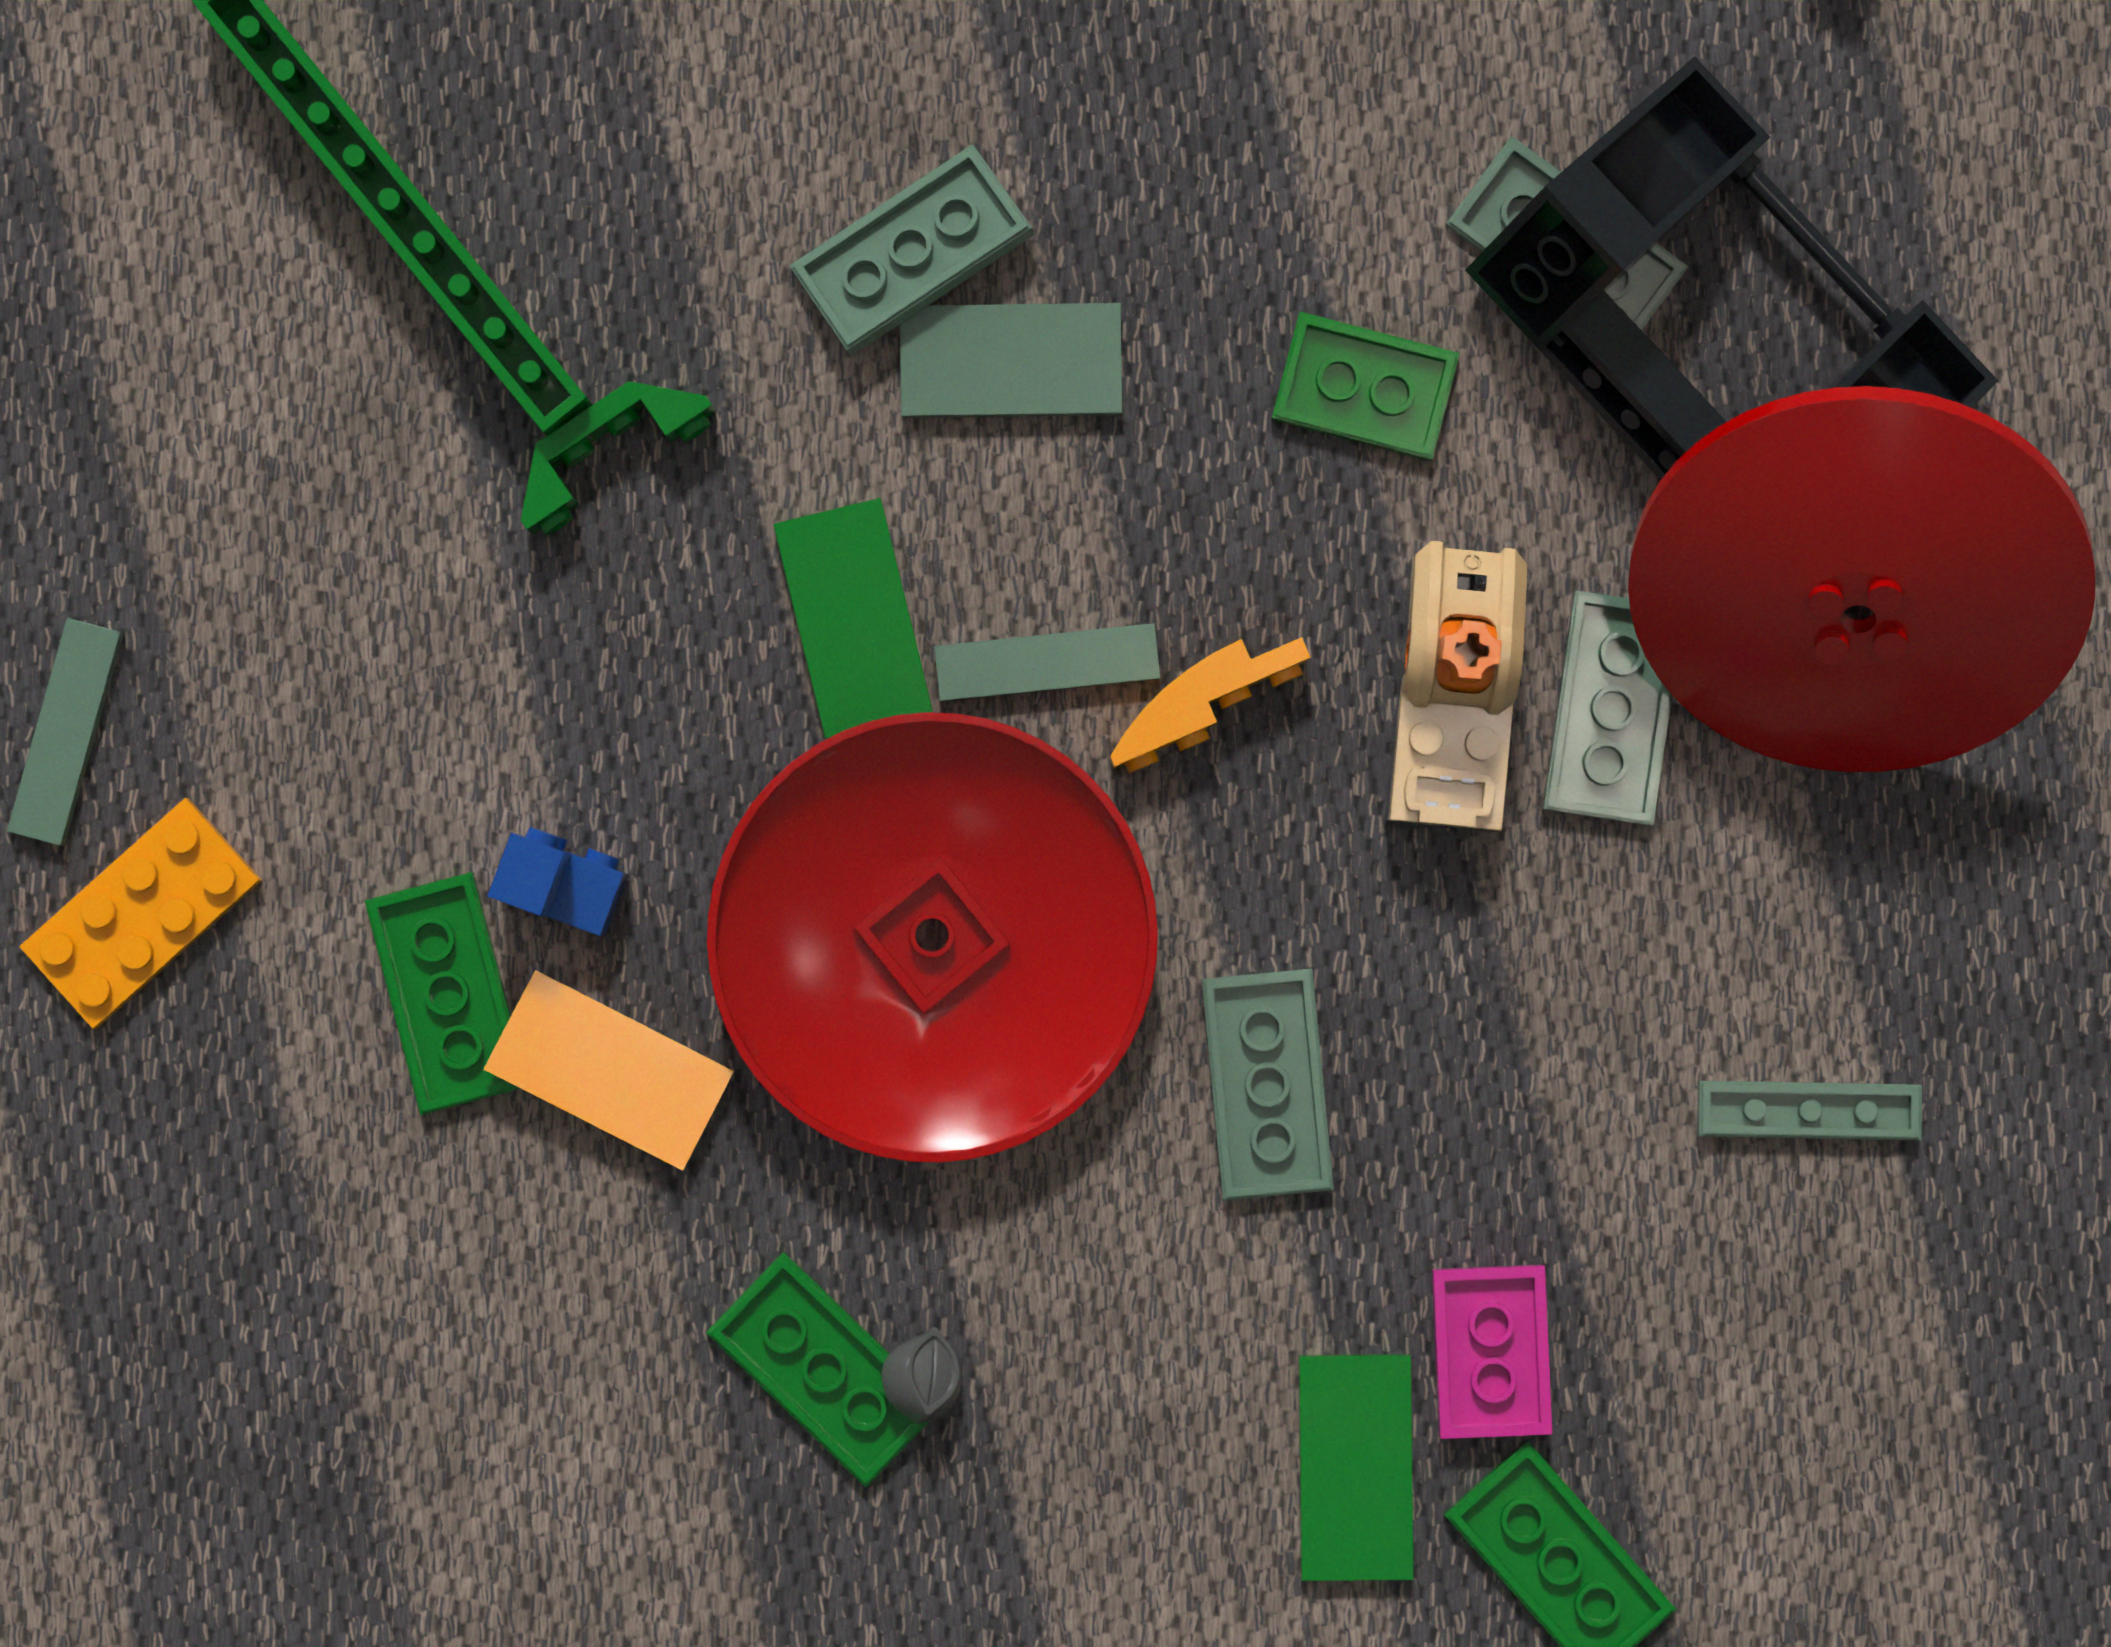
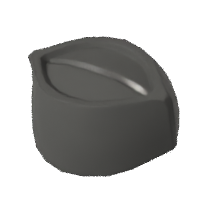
M932 1327L927 1332L909 1339L891 1350L884 1361L881 1373L887 1399L896 1410L915 1424L934 1420L952 1410L958 1400L962 1386V1371L958 1356L952 1346L938 1331L937 1327Z

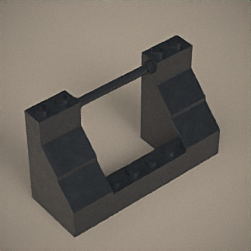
M1695 56L1550 181L1465 271L1661 480L1673 464L1697 441L1727 421L1630 319L1626 312L1616 304L1606 291L1728 177L1735 184L1742 180L1743 184L1874 324H1877L1873 331L1879 336V339L1826 389L1859 386L1900 388L1932 394L1973 408L1998 382V379L1924 300L1920 301L1906 314L1898 307L1891 311L1890 306L1773 181L1757 167L1761 160L1754 153L1770 136Z

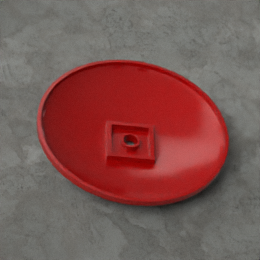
M924 712L895 715L868 721L837 733L816 744L793 760L766 785L751 803L735 828L719 864L708 912L707 951L709 972L716 1003L730 1038L739 1055L756 1079L777 1102L799 1120L821 1134L853 1149L879 1157L909 1162L940 1163L969 1160L996 1154L1035 1138L1074 1113L1096 1093L1115 1070L1131 1045L1143 1019L1151 994L1157 962L1158 927L1156 905L1149 873L1140 848L1129 826L1109 796L1083 769L1044 741L1012 726L986 718L957 713ZM937 919L947 927L948 938L940 949L929 951L918 945L915 933L918 925L924 920Z

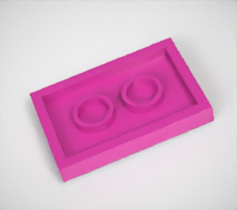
M1518 1265L1431 1269L1438 1435L1440 1439L1551 1435L1552 1412L1545 1266Z

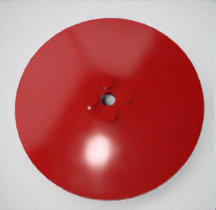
M1872 386L1835 387L1803 392L1748 410L1720 425L1697 441L1673 464L1647 501L1636 528L1630 557L1629 605L1636 636L1647 661L1658 679L1682 706L1718 734L1766 757L1794 765L1842 772H1884L1936 763L1969 752L2012 729L2042 705L2071 670L2084 645L2092 621L2095 603V558L2091 534L2083 511L2071 488L2054 465L2035 446L2011 428L1989 415L1959 402L1928 393ZM1858 605L1870 608L1874 613L1866 619L1855 620L1847 617L1843 612L1849 607Z

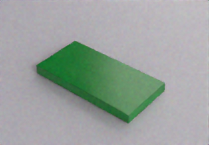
M881 498L774 523L775 534L825 739L868 721L902 714L933 712Z
M474 872L364 900L420 1115L521 1089L483 1070L511 1017V1012Z
M785 1251L706 1332L865 1487L930 1422L915 1424L895 1409L887 1399L881 1376L883 1364L889 1352Z
M1298 1355L1301 1580H1414L1411 1355Z
M1527 1440L1444 1513L1447 1519L1560 1647H1635L1677 1610Z

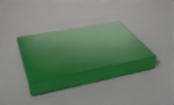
M1299 312L1271 420L1432 461L1460 353Z

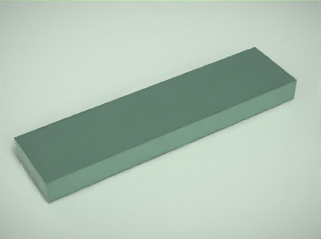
M71 618L66 619L7 828L8 832L65 846L124 633Z
M1155 623L934 646L940 702L1160 680Z
M1697 1080V1136L1921 1140L1922 1085Z

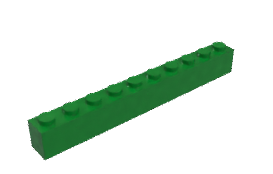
M192 0L197 9L546 436L592 406L593 404L266 3L263 0Z

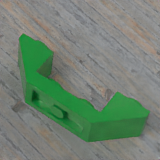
M627 381L535 444L521 515V522L525 528L533 535L542 530L548 536L567 525L573 519L570 510L579 505V503L555 467L564 463L567 468H571L589 457L595 451L591 443L607 432H610L613 437H617L631 429L641 420L637 412L644 407L648 409L670 443L678 437L684 443L689 442L711 426L708 417L716 411L705 395Z

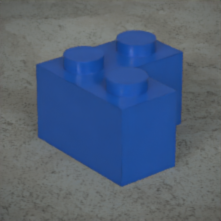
M529 827L526 836L511 833L487 897L539 916L550 917L595 935L606 937L629 875L616 870L620 859L588 848L585 858L565 851L568 840Z

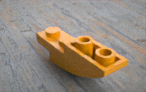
M1303 638L1296 639L1250 659L1243 640L1240 639L1212 653L1187 669L1167 685L1140 712L1125 731L1110 756L1113 768L1115 769L1125 764L1130 774L1158 762L1159 758L1155 751L1176 742L1181 752L1209 740L1210 737L1206 729L1215 726L1217 723L1210 703L1218 700L1221 709H1225L1252 697L1249 686L1269 678L1272 687H1276L1303 675L1300 664L1307 662L1311 658Z

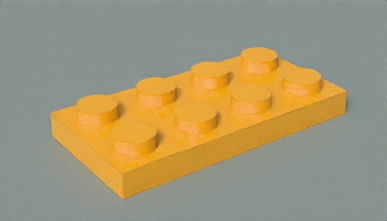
M184 798L19 947L90 1027L97 1029L257 886L262 879L189 798Z

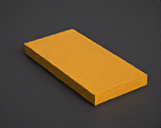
M537 970L534 971L483 1069L682 1171L734 1073L733 1070Z

